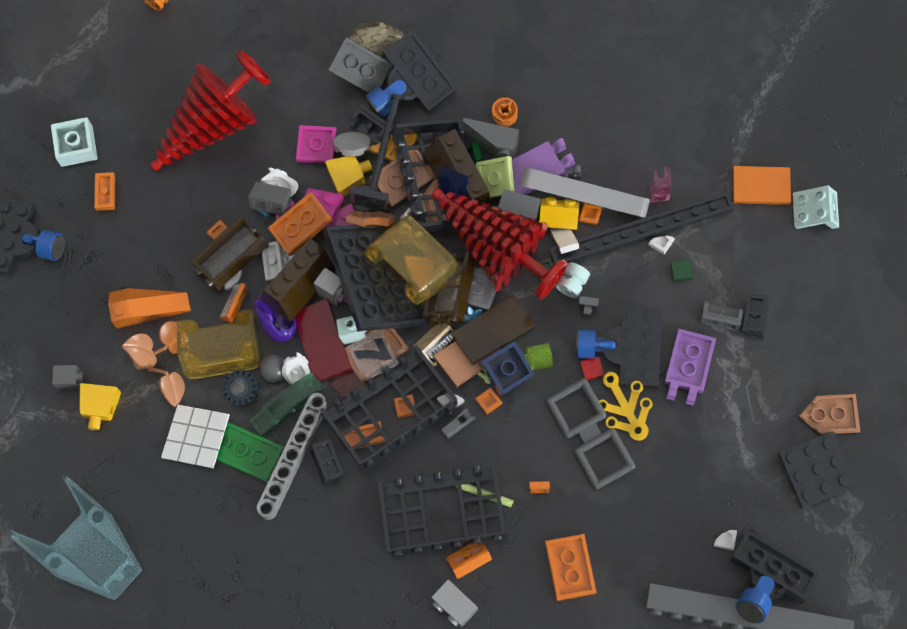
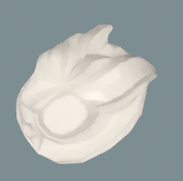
M269 168L270 173L261 179V182L290 188V197L298 189V183L288 177L286 172L279 169Z
M296 352V357H287L283 361L282 375L290 385L304 390L311 386L312 375L308 367L309 361L305 356Z

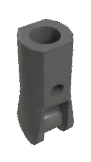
M466 408L440 428V430L449 439L473 422L476 417L472 416L469 413V409ZM463 417L466 421L461 423L459 419Z

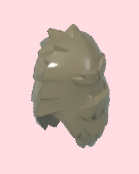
M369 22L358 24V28L352 29L351 32L354 35H351L349 39L388 61L383 52L401 39L404 34L398 28H393L391 25L388 26L382 22Z

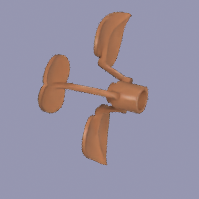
M169 321L164 323L159 330V338L164 347L153 352L152 339L143 333L130 337L121 347L129 354L136 369H148L149 372L153 371L165 375L159 380L160 390L165 399L173 407L179 405L185 391L182 377L176 372L169 374L167 371L153 368L157 362L156 354L167 348L172 354L181 351L184 346V332L180 324Z

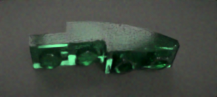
M311 372L262 406V410L249 421L259 435L263 436L288 414L295 412L303 406L310 395L318 393L324 387Z

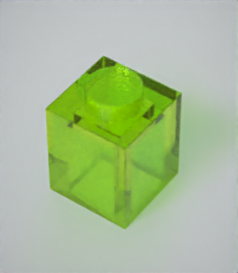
M549 343L526 348V354L523 355L532 370L553 367Z

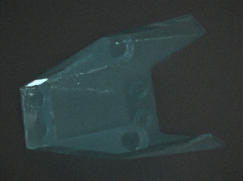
M64 473L62 477L81 510L80 515L50 545L13 530L9 532V536L55 577L116 600L141 573L142 568L113 516Z

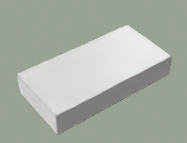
M550 229L551 236L561 254L579 248L578 241L571 229Z

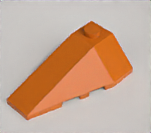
M126 288L109 293L108 306L111 322L117 329L191 311L187 292Z

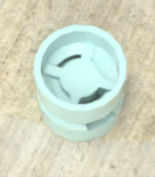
M570 262L564 272L565 276L560 278L556 288L568 297L578 298L583 288L581 285L586 284L590 273L584 267Z

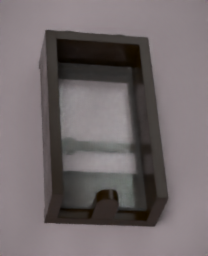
M240 216L191 260L194 265L193 271L199 277L203 275L206 278L204 281L211 289L215 287L220 292L221 288L260 252L267 249L269 244L263 235L259 236L257 231L252 226L249 227L244 218Z
M469 251L466 252L465 259L457 253H452V259H446L441 253H436L423 316L431 324L440 325V323L455 325L457 323H465L464 317L475 266L478 264Z

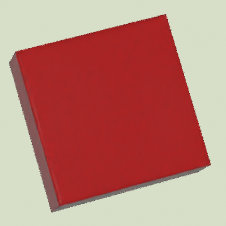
M599 357L580 361L583 376L587 381L604 377Z

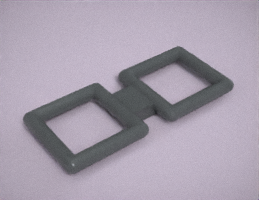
M586 378L579 379L546 399V403L564 436L571 438L579 433L584 441V444L574 449V453L594 489L598 490L635 469V463L616 430L610 428L601 433L596 423L606 418V412ZM582 387L597 414L570 429L555 402ZM611 437L626 465L598 480L584 452Z

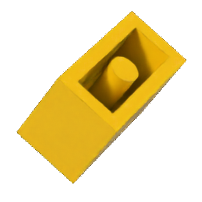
M553 197L541 199L540 221L546 222L550 228L577 230L579 201L574 199L557 200Z

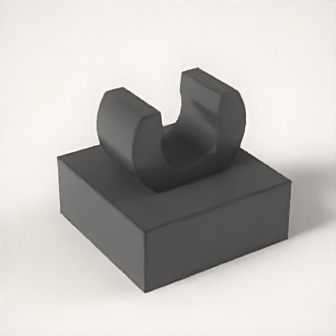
M580 296L579 304H584L583 314L591 315L592 305L598 306L599 298Z

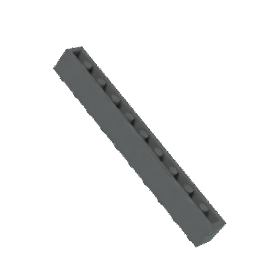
M652 583L648 587L645 610L650 611L649 614L661 616L664 613L669 614L672 619L682 620V617L690 618V622L701 624L702 621L710 622L711 626L722 627V625L731 626L730 629H854L853 620L777 606L771 607L762 623H750L745 621L736 610L739 599Z

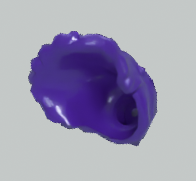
M258 296L257 300L254 301L253 309L258 314L259 324L263 331L273 341L285 342L290 340L295 334L297 327L295 318L288 322L260 300L261 296Z

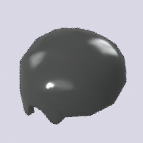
M270 354L264 357L259 366L261 377L270 383L283 381L282 367L285 359L278 354Z

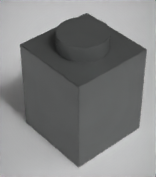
M77 365L53 366L52 385L56 389H80V383L83 382L84 377L83 371Z

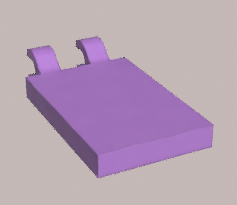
M562 138L555 141L552 145L547 141L512 159L515 192L527 195L535 190L520 186L525 167L563 176L566 174L564 169L575 164L571 153L564 156L560 161L556 156L557 153L567 149Z
M678 329L664 383L670 385L667 399L675 400L678 387L687 389L689 393L686 404L693 406L697 392L703 394L716 338Z

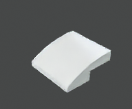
M278 241L268 243L269 247L262 251L265 280L272 281L300 249L289 256Z

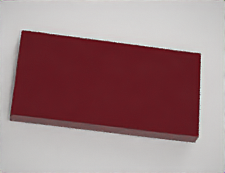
M326 298L301 309L295 316L296 326L315 383L318 384L351 370L352 367L345 346L339 338L337 323L329 300Z

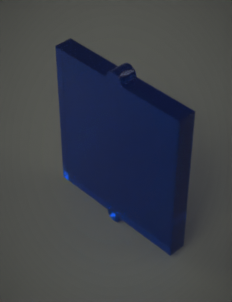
M441 167L438 188L445 195L449 192L455 193V200L460 196L465 197L468 176L449 168Z

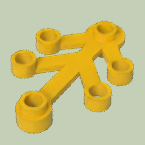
M614 372L606 373L603 377V382L608 388L612 389L621 407L608 404L605 400H599L600 404L606 403L605 412L625 416L630 424L619 422L615 417H608L606 419V426L627 431L634 440H644L649 433L645 422L653 403L649 398H643L640 401L642 409L637 420L634 411L639 394L643 390V384L640 381L632 382V392L629 402H627L619 387L620 379L618 375ZM610 376L614 377V381L612 383H608L607 379ZM635 384H640L639 390H634ZM644 401L650 402L648 407H643ZM615 420V425L609 426V421ZM637 427L642 429L640 434L635 433Z

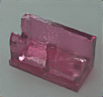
M670 167L664 168L665 177L662 179L658 178L657 171H654V184L652 183L650 188V202L669 201L673 186Z

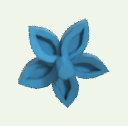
M468 306V314H465L464 317L465 321L469 322L478 317L482 312V308L474 311Z

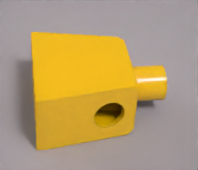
M345 156L325 161L337 193L342 194L343 197L350 194L351 186L364 185L366 182L363 174L373 170L369 160L358 163L355 156Z
M80 384V414L84 418L89 419L88 429L99 430L101 420H112L121 395V391L117 387Z

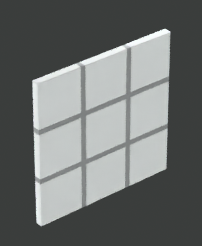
M177 405L161 458L214 468L230 415Z

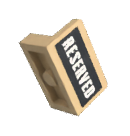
M446 323L435 325L413 347L417 345L432 366H436L437 362L433 356L455 342L451 336L453 329Z

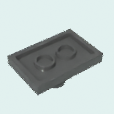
M344 37L327 70L370 93L377 86H382L392 64Z

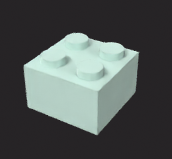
M87 117L51 125L55 157L61 167L98 159L93 126Z

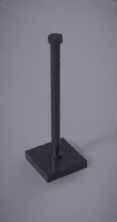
M398 94L391 95L392 102L369 189L351 186L350 197L352 205L386 213L389 211V194L376 191L398 105L402 101V96Z

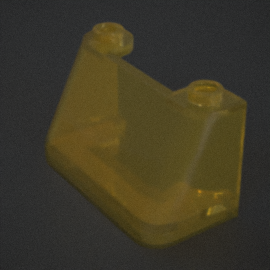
M405 216L373 241L364 253L374 263H378L384 258L408 282L406 285V295L416 305L447 288L457 268L455 258L411 216Z
M253 309L239 311L235 316V323L200 329L193 320L177 321V355L184 375L190 379L233 373L235 370L245 371L257 368L260 365V353Z

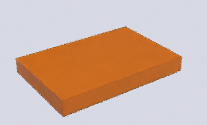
M734 166L733 203L790 205V168Z
M309 192L270 225L268 229L287 255L291 256L310 238H313L331 223L333 219L315 195Z
M580 534L545 541L556 600L561 601L596 594L585 535Z

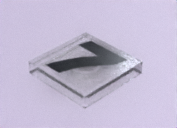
M382 330L347 346L364 381L382 373V370L387 366L392 368L399 364Z

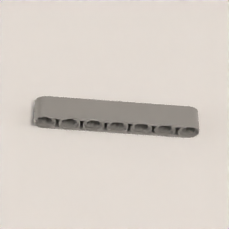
M527 167L524 168L520 186L643 218L646 217L650 199Z
M313 393L308 398L257 504V511L265 520H271L276 516L323 418L320 409L324 408L325 411L327 410V402L321 393ZM316 400L323 401L320 407H314L313 403ZM307 418H314V422L312 424H305V420ZM299 435L306 436L303 442L296 441ZM292 452H296V459L289 460L288 455ZM288 470L289 474L287 477L281 478L279 477L280 472ZM273 488H280V493L278 495H271V491ZM266 505L272 506L268 514L262 513Z

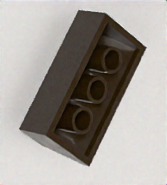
M455 129L438 137L423 152L445 195L452 192L456 194L455 200L460 196L468 198L467 202L474 199L479 201V205L490 200L489 189Z
M310 238L264 289L260 300L288 322H291L317 292L314 282L324 268L332 273L336 270L326 250Z

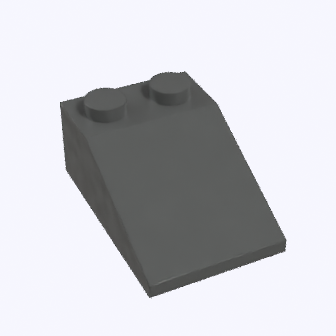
M468 118L463 119L464 137L472 143L479 142L480 149L491 158L496 159L510 156L514 159L516 157L519 145L518 129Z

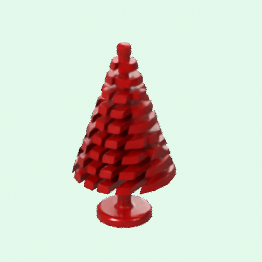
M241 49L236 53V57L244 67V70L229 85L205 65L200 63L197 65V74H193L191 78L192 85H188L186 89L188 96H182V106H178L175 111L179 118L173 116L171 119V125L174 129L167 127L166 133L169 139L162 138L161 145L165 150L158 147L155 152L157 158L150 163L153 170L158 171L164 163L167 165L174 163L171 156L177 160L184 158L183 153L187 155L195 153L192 150L193 147L197 150H202L205 148L204 143L207 145L216 143L214 138L222 140L226 138L225 133L233 135L236 133V129L243 130L247 128L246 123L249 125L257 123V118L236 93L252 77L263 85H268L271 79L248 54Z
M439 188L432 192V198L440 202V210L445 212L448 209L445 215L447 220L452 222L455 219L452 223L455 232L458 229L460 230L458 236L463 242L466 241L465 246L469 252L473 251L472 257L474 260L480 261L479 267L481 270L486 269L485 275L491 282L492 277H494L492 285L497 292L501 290V284L506 287L511 282V276L513 278L516 277L520 272V267H526L542 279L535 292L539 300L545 298L558 283L568 266L565 260H559L548 270L529 256H532L538 248V239L542 241L548 227L546 222L538 221V225H536V220L529 217L527 220L524 215L515 214L513 216V212L508 210L502 212V209L496 206L492 207L491 212H489V204L482 203V206H478L479 201L472 199V201L469 200L467 202L468 198L460 196L455 200V193L449 192L445 195Z

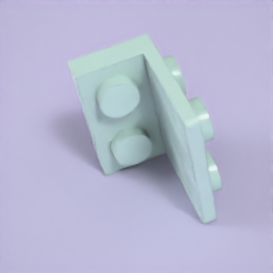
M829 185L793 193L795 228L799 229L824 223L831 229L839 228L837 192Z

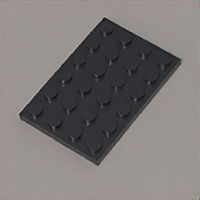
M392 224L388 227L382 225L325 227L323 233L358 332L424 326L427 323Z

